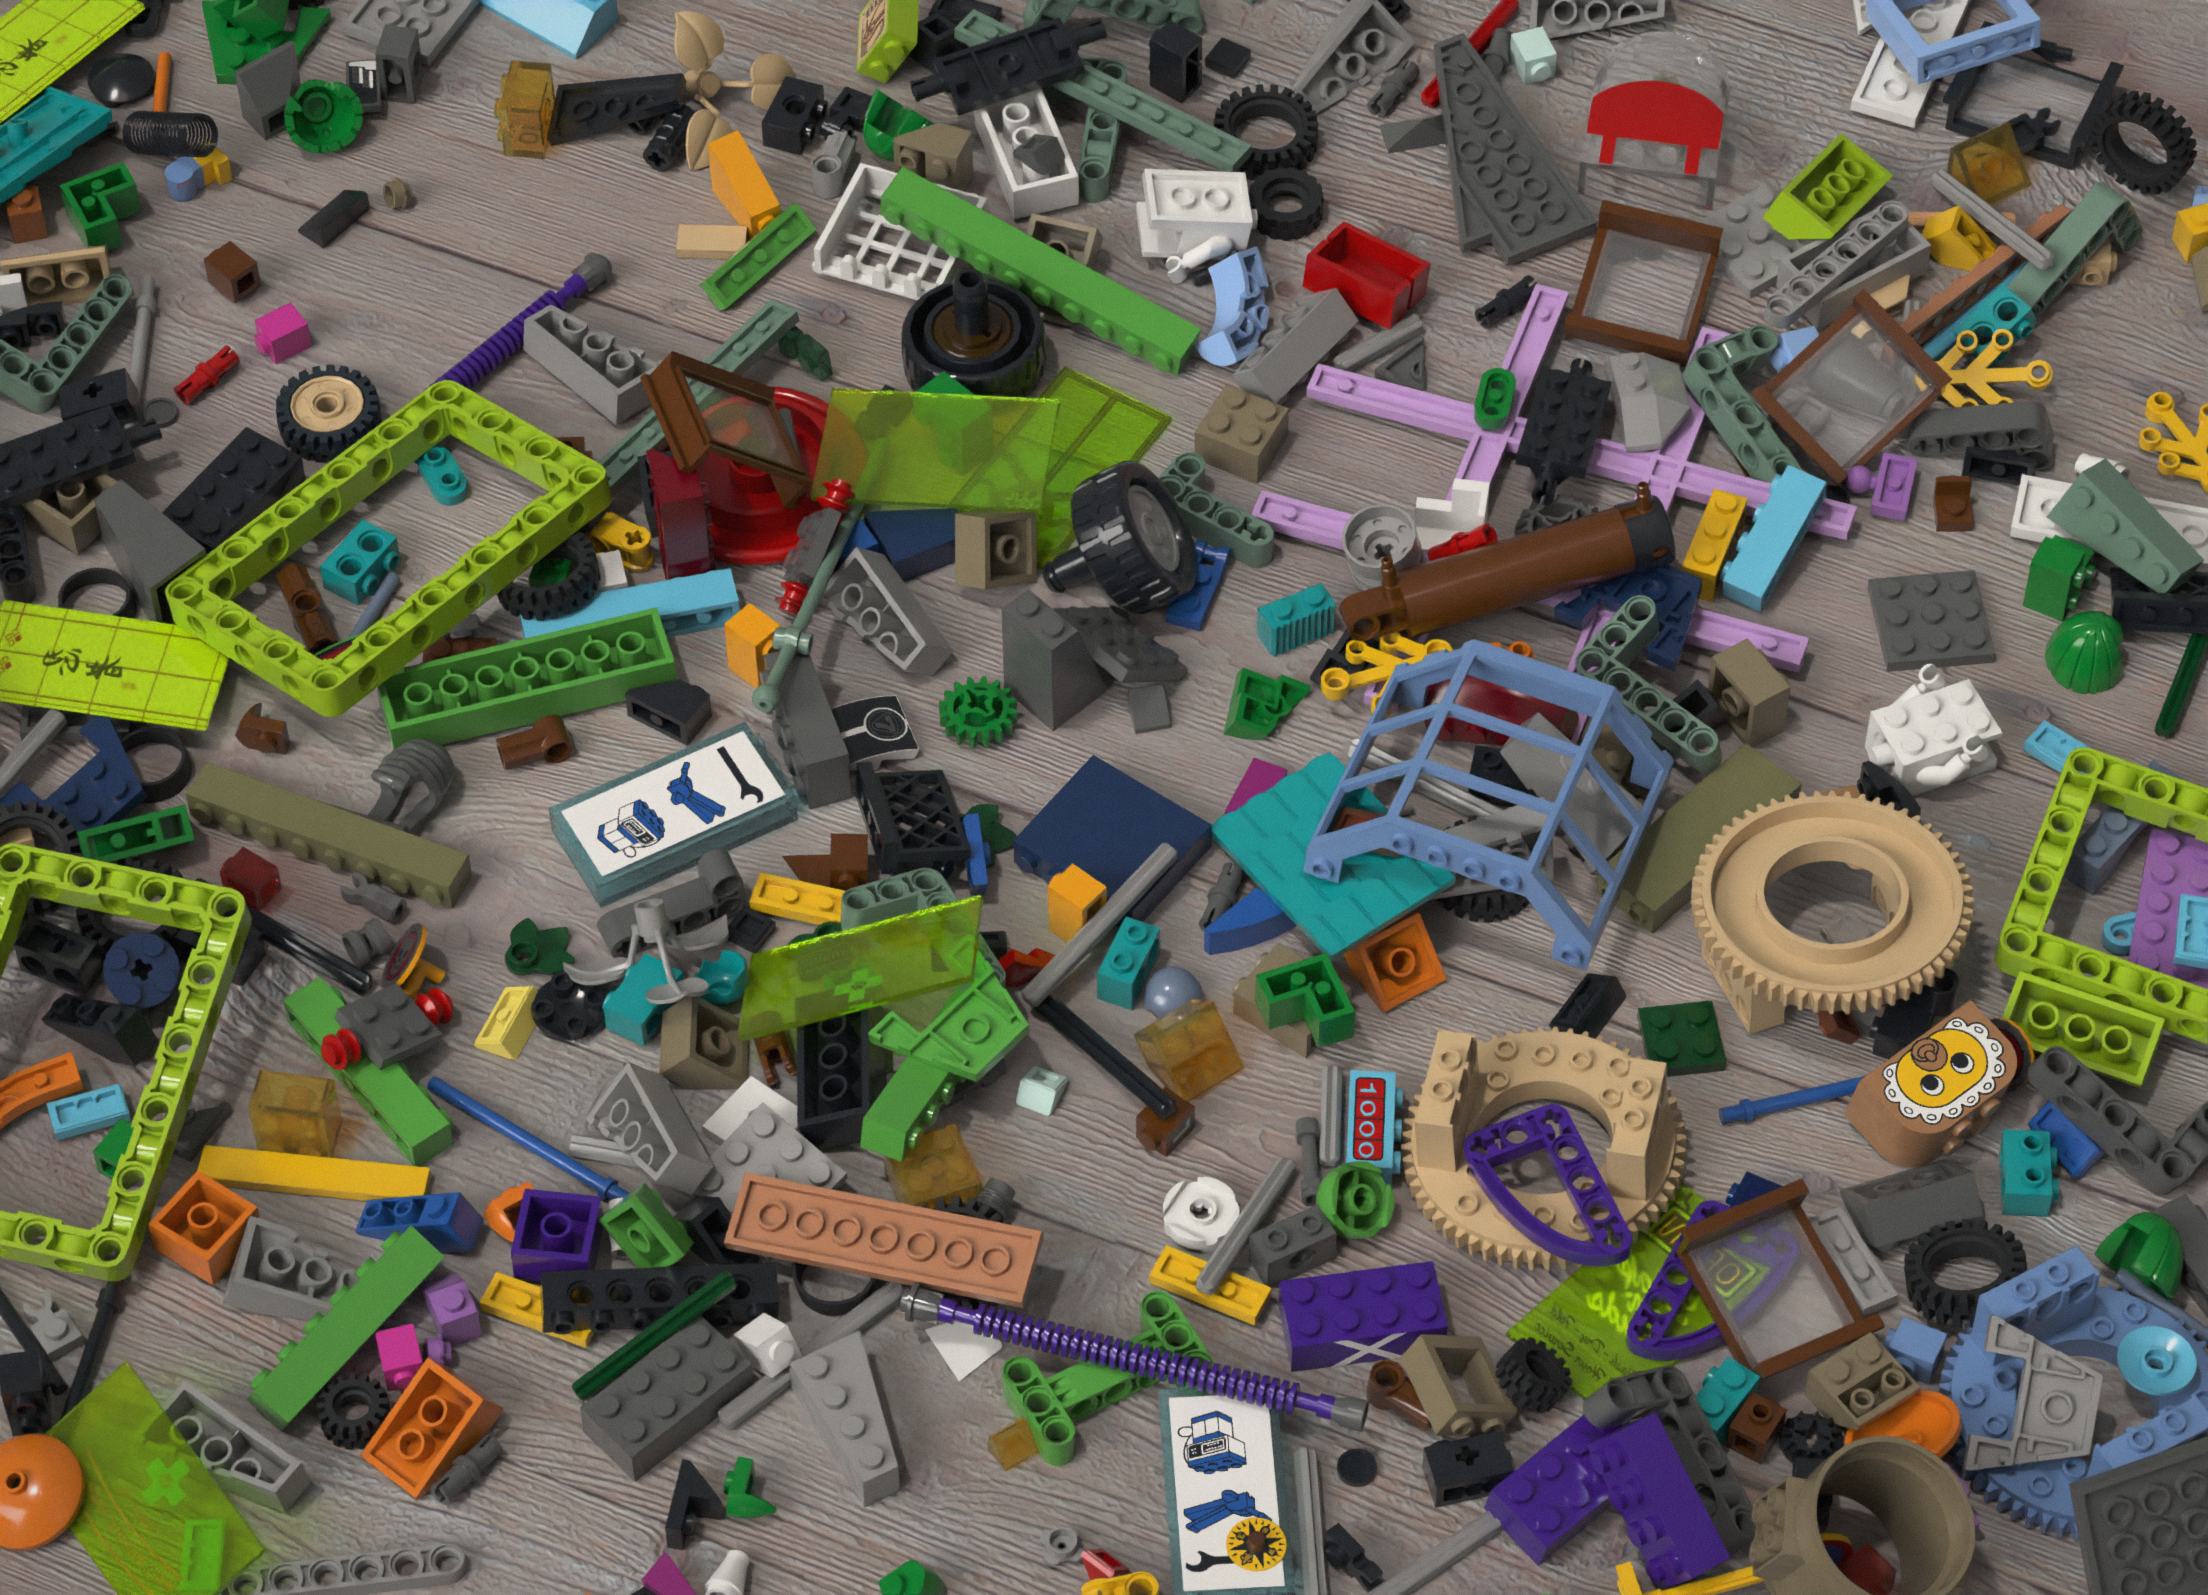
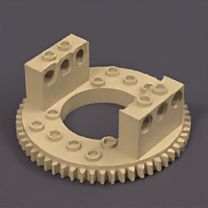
M1815 791L1811 797H1807L1804 792H1799V798L1792 799L1789 795H1785L1784 802L1780 803L1773 798L1770 799V806L1768 807L1757 804L1755 813L1745 810L1743 820L1737 817L1732 818V827L1724 825L1722 827V835L1715 834L1713 836V844L1705 846V854L1700 855L1699 865L1695 867V877L1692 879L1691 913L1694 916V927L1698 928V938L1702 939L1701 956L1749 1035L1783 1024L1785 1007L1789 1004L1797 1006L1800 1011L1804 1008L1813 1009V1013H1818L1819 1010L1828 1011L1829 1014H1834L1835 1011H1844L1845 1014H1850V1010H1860L1861 1013H1864L1866 1008L1874 1007L1876 1010H1880L1881 1005L1887 1003L1894 1006L1896 1000L1900 998L1907 1001L1909 1000L1910 993L1921 994L1924 984L1930 987L1933 986L1934 976L1944 977L1945 968L1951 969L1954 967L1955 958L1959 959L1961 948L1966 946V939L1970 935V927L1972 925L1974 898L1972 897L1973 887L1969 885L1970 875L1965 874V863H1959L1960 854L1958 852H1951L1952 843L1950 841L1942 843L1943 834L1941 832L1932 834V824L1921 825V817L1919 815L1912 818L1908 817V809L1904 808L1896 811L1894 810V803L1890 802L1886 806L1881 805L1880 798L1877 797L1872 802L1867 801L1865 794H1861L1858 798H1851L1850 792H1845L1843 796H1836L1835 791H1830L1828 796H1822L1819 791ZM1819 861L1844 862L1852 869L1859 870L1864 868L1873 873L1870 900L1871 902H1876L1886 917L1885 924L1887 926L1871 937L1851 943L1827 944L1811 941L1790 932L1774 918L1765 901L1766 893L1781 875L1795 867Z
M1538 1027L1536 1031L1532 1032L1522 1028L1521 1033L1513 1034L1511 1031H1507L1506 1036L1500 1038L1492 1035V1040L1488 1042L1477 1041L1475 1034L1438 1030L1425 1083L1421 1085V1095L1415 1094L1413 1097L1414 1106L1408 1108L1409 1119L1404 1120L1405 1131L1402 1132L1401 1154L1406 1185H1409L1410 1196L1415 1197L1417 1209H1423L1424 1219H1432L1435 1231L1443 1228L1445 1240L1455 1237L1457 1248L1467 1244L1470 1255L1473 1256L1478 1251H1481L1483 1260L1486 1262L1492 1256H1495L1500 1266L1507 1260L1513 1262L1514 1269H1518L1521 1263H1527L1529 1270L1532 1271L1537 1264H1543L1545 1271H1550L1551 1265L1558 1263L1562 1270L1566 1269L1567 1262L1570 1261L1557 1257L1533 1243L1498 1211L1476 1181L1464 1157V1141L1468 1135L1485 1128L1492 1118L1506 1108L1535 1099H1556L1573 1103L1589 1111L1603 1124L1610 1136L1612 1145L1611 1148L1606 1149V1162L1599 1170V1173L1631 1232L1632 1242L1638 1241V1230L1644 1233L1650 1231L1649 1221L1654 1223L1660 1221V1211H1668V1200L1674 1201L1675 1188H1680L1681 1176H1684V1163H1686L1685 1123L1682 1122L1681 1109H1677L1676 1097H1671V1089L1667 1086V1063L1645 1060L1640 1056L1632 1058L1630 1056V1049L1619 1050L1615 1041L1607 1044L1603 1042V1036L1599 1035L1594 1039L1588 1037V1032L1586 1031L1579 1035L1574 1034L1573 1029L1570 1028L1567 1032H1559L1558 1027H1553L1552 1031H1543L1542 1027ZM1584 1179L1575 1188L1580 1190L1589 1189L1593 1186L1594 1181L1592 1179ZM1505 1186L1522 1206L1550 1228L1567 1237L1592 1243L1566 1191L1553 1194H1531ZM1594 1207L1588 1213L1595 1220L1605 1219L1610 1214L1608 1209L1604 1207ZM1612 1229L1607 1231L1608 1244H1612L1617 1248L1621 1247V1243H1617L1614 1240Z

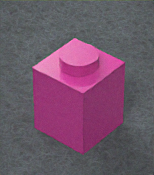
M291 302L255 320L257 335L254 336L255 344L258 350L263 355L267 353L275 364L312 347L308 323Z
M414 1324L375 1332L388 1392L405 1390L423 1364Z

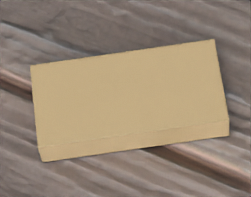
M679 224L676 247L677 258L729 259L747 243V226Z

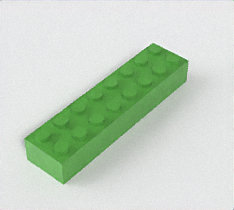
M656 607L403 667L377 687V694L394 750L410 739H430L438 742L439 745H444L535 723L547 715L565 716L626 701L625 693L631 688L677 679L675 661Z

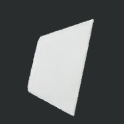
M955 1321L953 1325L946 1323L925 1329L959 1382L1002 1349L1000 1340L993 1339V1335L990 1338L984 1337L983 1332L981 1335L974 1334L972 1325Z

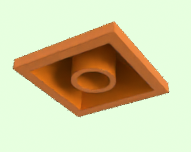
M1419 912L1406 914L1344 954L1352 976L1381 1012H1386L1447 980Z

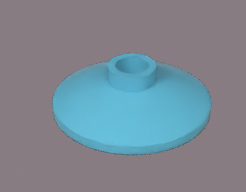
M2159 1326L2137 1328L2122 1339L2117 1351V1365L2124 1379L2134 1388L2147 1394L2164 1396L2180 1392L2191 1383L2196 1372L2197 1360L2193 1348L2185 1338L2168 1328ZM2150 1366H2156L2159 1369H2153Z

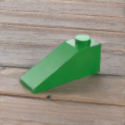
M186 804L76 832L84 858L108 863L187 844L195 840Z

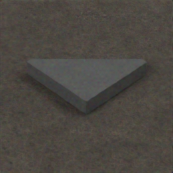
M1421 336L1417 337L1375 368L1374 377L1382 381L1424 391V338Z
M223 1101L219 1106L200 1111H196L195 1108L189 1109L173 1154L192 1162L230 1114V1104Z

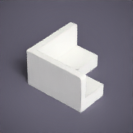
M1454 478L1452 501L1417 497L1415 526L1424 554H1428V550L1431 547L1449 541L1458 532L1466 533L1487 523L1490 482Z

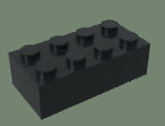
M245 427L162 513L203 546L207 555L306 480L302 456Z
M859 988L855 994L864 992L865 989ZM867 991L866 1002L851 1006V996L835 1000L836 992L797 1001V1127L803 1136L819 1150L861 1141L863 1117L885 1088L884 1048L871 1043L868 1037V1032L884 1018V1009L872 991Z

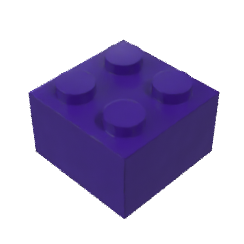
M525 1189L511 1249L514 1278L541 1282V1272L595 1270L603 1232V1225L599 1222V1219L604 1215L601 1196Z

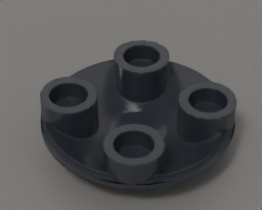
M120 53L107 56L98 61L91 68L87 81L90 91L97 98L103 100V104L106 107L117 108L122 103L151 95L154 91L155 74L152 65L143 57L135 54Z
M559 972L551 978V981L544 984L538 990L532 1003V1017L537 1027L550 1037L567 1041L579 1040L593 1034L604 1022L603 1003L606 995L603 990L595 985L576 983L571 980L568 973Z

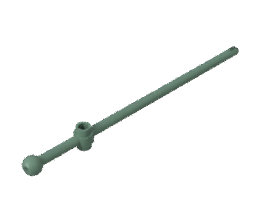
M881 439L877 442L854 492L856 498L851 499L848 505L850 512L844 514L793 625L787 626V628L777 627L774 632L772 647L781 651L766 683L758 686L752 695L753 705L763 713L772 712L780 705L781 695L779 688L794 656L798 657L799 654L810 655L814 635L805 633L890 450V442L887 439Z

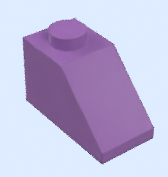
M456 1272L427 1281L418 1286L438 1334H441L443 1337V1342H450L452 1348L482 1337L477 1308L465 1281Z

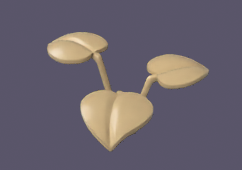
M692 11L675 12L674 49L679 63L690 70L684 75L687 81L686 94L694 97L695 102H700L707 108L700 109L693 114L688 123L686 133V156L689 169L699 170L710 166L708 143L733 132L726 120L719 119V110L705 98L713 97L720 87H752L751 101L753 105L759 109L768 110L785 77L796 78V74L783 57L767 53L759 56L753 62L750 69L752 81L719 80L714 72L706 70L712 66L711 58L719 56L723 51L724 37L721 28L713 19L704 14Z

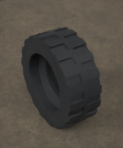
M1280 167L1272 171L1268 170L1263 175L1255 178V182L1250 186L1249 201L1251 209L1257 210L1258 220L1256 228L1259 230V233L1269 236L1270 239L1289 241L1290 239H1302L1303 236H1308L1314 229H1317L1323 217L1322 186L1320 183H1317V179L1313 175H1308L1306 171L1296 170L1291 167ZM1278 196H1293L1300 199L1303 205L1300 210L1294 212H1279L1270 208L1269 201Z

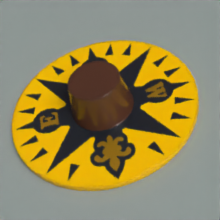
M1248 1518L1240 1521L1230 1530L1226 1540V1549L1230 1559L1237 1566L1255 1572L1265 1571L1276 1566L1283 1559L1287 1546L1286 1537L1281 1528L1264 1518Z

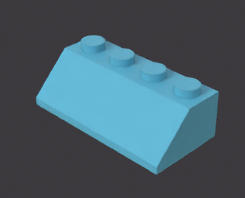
M480 0L478 3L480 6L574 59L582 55L618 22L616 0Z

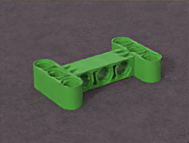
M1152 1291L1146 1294L1141 1300L1140 1328L1142 1333L1128 1340L1133 1341L1134 1346L1136 1343L1143 1344V1350L1146 1345L1153 1347V1352L1155 1348H1161L1163 1354L1166 1350L1172 1351L1173 1356L1176 1352L1181 1353L1182 1361L1185 1355L1192 1356V1363L1194 1358L1202 1359V1365L1205 1360L1212 1362L1213 1367L1214 1362L1211 1355L1173 1297L1164 1291ZM1161 1314L1163 1317H1153L1152 1315ZM1178 1343L1182 1344L1183 1346L1174 1347L1171 1346V1344ZM1026 1356L1011 1357L1004 1363L1002 1368V1387L1005 1400L1042 1459L1053 1466L1066 1465L1075 1456L1074 1422L1160 1382L1158 1375L1154 1380L1148 1377V1373L1146 1377L1139 1376V1369L1134 1375L1129 1373V1367L1126 1372H1122L1119 1370V1366L1114 1370L1109 1368V1364L1107 1367L1100 1366L1099 1362L1097 1365L1091 1364L1090 1358L1088 1362H1080L1046 1379L1035 1362ZM1024 1379L1026 1382L1016 1383L1014 1380ZM1178 1379L1175 1383L1185 1397L1210 1395L1207 1393V1388L1204 1392L1198 1391L1197 1386L1194 1390L1189 1389L1188 1381L1185 1387L1178 1386ZM1035 1409L1046 1410L1041 1413L1033 1412ZM1053 1439H1063V1440H1065V1441L1060 1442V1443H1055V1442H1052L1051 1440H1053Z

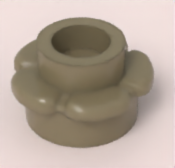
M394 177L391 182L384 184L383 195L388 208L404 210L408 206V202L412 200V191L409 184L403 182L398 177Z

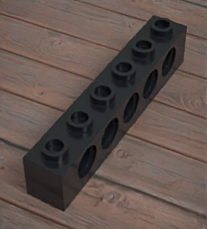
M776 1263L541 1272L543 1333L554 1332L556 1334H569L573 1331L590 1329L597 1333L624 1329L644 1331L726 1270L736 1280L737 1288L701 1314L706 1321L714 1328H724L729 1325L749 1324L762 1313H766L778 1320L779 1292ZM739 1296L744 1299H734L732 1297ZM660 1299L666 1302H656L654 1300ZM616 1301H623V1302H626V1303H625V1304H618V1303H615V1302H616ZM576 1303H586L587 1305L580 1306Z

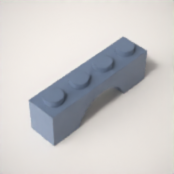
M2154 760L2147 766V768L2184 780ZM2109 806L2077 840L2063 877L2093 896L2115 873L2123 854L2134 838L2151 823L2125 815L2123 810Z

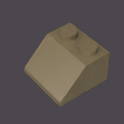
M980 509L955 513L956 584L989 589L1037 581L1036 510Z
M700 997L681 1000L662 1012L659 1074L688 1090L739 1089L747 1080L749 1024Z

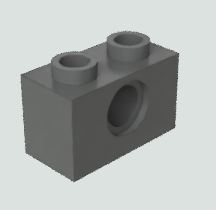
M385 25L375 53L382 100L415 104L424 77L418 29Z
M1315 1205L1250 1234L1249 1261L1264 1285L1273 1287L1279 1284V1281L1289 1280L1335 1259L1337 1233L1319 1205Z

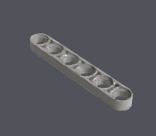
M1893 200L1879 205L1767 298L1764 309L1765 321L1775 328H1785L1793 324L1904 232L1907 227L1908 208L1903 203ZM1896 214L1901 220L1891 222L1886 220L1884 216ZM1865 232H1873L1879 238L1867 240L1861 235ZM1847 250L1854 252L1857 256L1852 259H1846L1841 257L1839 253ZM1820 269H1828L1834 275L1826 278L1819 276L1816 272ZM1806 288L1812 293L1808 296H1800L1794 290ZM1781 306L1786 308L1789 313L1777 315L1771 309Z
M441 1543L243 1567L231 1573L228 1578L227 1587L229 1595H240L235 1591L237 1585L242 1581L251 1580L257 1584V1588L249 1595H365L453 1584L462 1579L466 1573V1562L463 1550L453 1543ZM446 1556H452L459 1561L458 1565L450 1571H442L436 1565L441 1558ZM412 1561L418 1565L417 1571L409 1576H402L396 1572L397 1567L402 1562ZM365 1566H373L378 1570L376 1577L368 1581L358 1579L356 1573ZM324 1571H333L338 1575L337 1580L331 1585L324 1586L316 1582L317 1576ZM286 1575L293 1576L298 1580L296 1586L290 1590H280L276 1587L278 1579Z

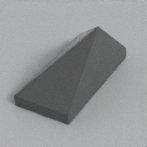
M1442 114L1380 125L1388 153L1446 144Z

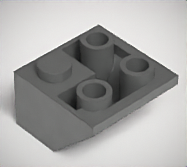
M291 40L235 71L243 118L265 141L286 130L284 123L286 102L289 96L296 94L301 85L295 44Z

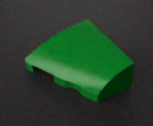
M1242 667L1236 676L1223 734L1242 739L1265 738L1295 705L1310 691L1311 686L1282 674L1274 680Z

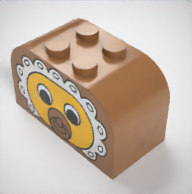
M1969 1000L1862 1078L1854 1091L1844 1116L1879 1154L1891 1163L1909 1168L1929 1164L1944 1152L1947 1156L1953 1154L1964 1143L1965 1140L1963 1138L1971 1132L1974 1135H1978L1992 1122L1991 1117L2001 1105V1100L2016 1073L2017 1057L2015 1050L2002 1032Z

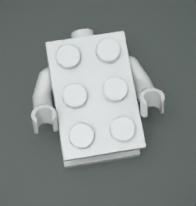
M1144 169L1142 180L1145 202L1137 201L1136 203L1142 257L1168 258L1166 261V267L1169 271L1167 275L1172 283H1181L1187 278V267L1193 269L1210 259L1222 260L1234 248L1238 249L1239 252L1246 250L1251 229H1256L1258 215L1257 210L1250 207L1245 172Z
M1926 664L1921 668L1919 678L1922 682L1920 684L1914 683L1891 705L1870 712L1865 743L1869 760L1896 778L1912 796L1941 786H1948L1953 782L1995 769L1997 758L1987 742L2002 737L2001 729L1971 681L1967 679L1944 687L1945 679L1941 674L1936 675L1930 680L1938 672V668L1934 664Z

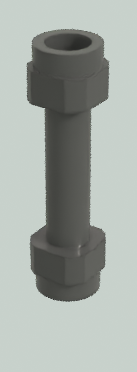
M1303 1117L1296 1121L1297 1144L1301 1145L1304 1179L1301 1180V1198L1304 1205L1315 1206L1318 1186L1323 1180L1319 1178L1317 1156L1320 1130L1316 1118Z

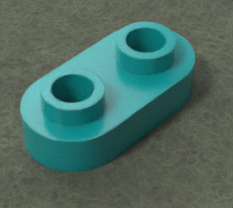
M433 446L417 459L419 474L438 503L452 506L465 500L468 495L467 479L449 450L441 446Z

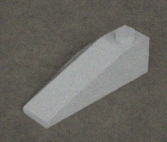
M1351 0L1331 24L1294 84L1292 94L1294 96L1297 93L1303 95V103L1309 101L1312 104V111L1315 110L1317 114L1345 97L1347 93L1358 86L1368 83L1373 77L1396 66L1415 41L1378 0Z
M250 1216L230 1273L223 1303L258 1314L310 1320L317 1312L325 1316L333 1307L329 1302L331 1297L344 1284L351 1288L359 1278L354 1274L356 1272L355 1269H346L328 1258L330 1253L320 1247L316 1250L298 1239L299 1234L289 1227ZM384 1323L378 1329H382L384 1327Z

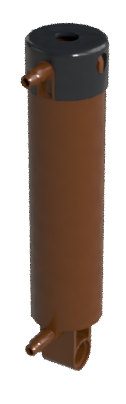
M1642 481L1637 485V499L1614 505L1613 508L1412 567L1396 571L1393 559L1385 556L1381 560L1382 586L1346 597L1339 606V612L1351 638L1356 641H1367L1405 630L1408 637L1414 638L1629 574L1635 575L1672 564L1676 558L1674 536L1662 502L1657 496L1651 495L1648 483Z

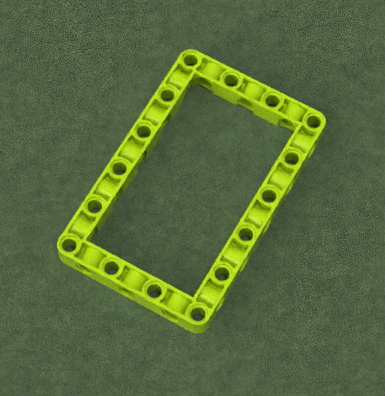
M452 380L438 381L208 553L202 560L196 562L171 581L165 589L169 608L174 622L179 627L318 714L325 717L339 716L348 711L568 539L569 536L573 535L605 510L612 501L606 470L598 462ZM449 434L549 491L544 496L540 495L511 517L509 519L510 522L493 536L488 535L457 559L458 563L440 577L435 576L405 600V604L387 618L382 617L352 641V645L334 659L320 660L309 653L306 646L278 629H270L259 622L257 616L231 601Z
M2076 748L2067 756L2002 928L1994 955L1996 966L2004 973L2017 977L2019 971L2165 1018V1030L2208 1044V989L2043 932L2091 803L2095 804L2097 801L2123 810L2124 814L2165 829L2169 826L2195 835V839L2208 843V788L2092 748ZM2033 888L2041 889V890H2043V892H2041V891H2036V890L2033 889ZM2012 947H2013V948H2017V949H2019V950H2021V951H2020V952H2019V951H2014V950H2012L2011 948H2012ZM2083 973H2089L2094 977L2086 976ZM2155 998L2163 999V1000L2166 1001V1002H2165V1003H2164V1002H2160V1001L2156 1000Z
M9 843L0 847V980L30 897L201 933L196 949L191 950L178 988L180 996L173 1017H168L155 1054L157 1063L149 1085L144 1086L131 1124L133 1133L125 1155L121 1154L107 1194L109 1202L101 1225L97 1224L96 1227L88 1230L65 1225L63 1220L19 1210L17 1214L0 1210V1258L105 1281L118 1282L131 1274L137 1261L148 1223L152 1217L239 962L252 918L243 895L232 888L22 844ZM22 865L18 870L8 872L13 866ZM93 880L90 885L79 887L84 881ZM165 895L160 901L151 902L155 896ZM237 910L234 915L223 917V914L227 911ZM206 977H214L210 983L199 984ZM182 1045H191L190 1048L184 1052H176V1050ZM168 1113L163 1120L152 1121L157 1114ZM144 1182L138 1190H128L133 1183ZM46 1236L42 1243L30 1245L36 1237ZM120 1252L115 1260L104 1261L109 1253Z

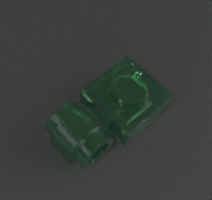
M797 326L792 327L777 342L780 353L788 359L797 358L805 372L813 373L822 382L833 375L828 350L808 333L804 335L803 331Z

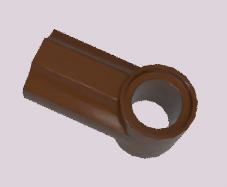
M558 715L544 716L534 723L532 729L496 739L500 760L506 770L544 759L547 763H560L568 759L574 752V746L564 721Z
M1382 1360L1374 1364L1369 1374L1366 1391L1369 1403L1381 1410L1391 1409L1424 1430L1431 1428L1430 1421L1410 1379L1405 1376L1403 1368L1392 1360ZM1387 1382L1393 1387H1383L1378 1383Z

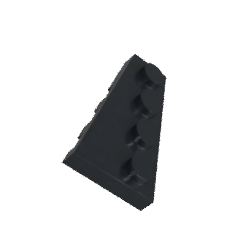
M682 73L558 85L547 140L551 146L680 109L687 81Z

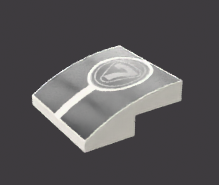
M897 695L871 697L831 708L849 753L850 771L857 770V763L872 762L874 770H878L882 760L915 759L919 747Z

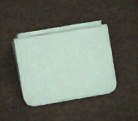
M1034 1066L1020 1081L1016 1104L1049 1116L1054 1111L1069 1079Z

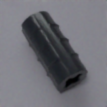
M682 104L680 109L671 111L667 118L664 119L661 127L656 130L653 139L649 141L648 146L643 152V158L653 169L665 171L670 167L674 159L679 156L682 147L686 145L688 123L695 113L689 106Z

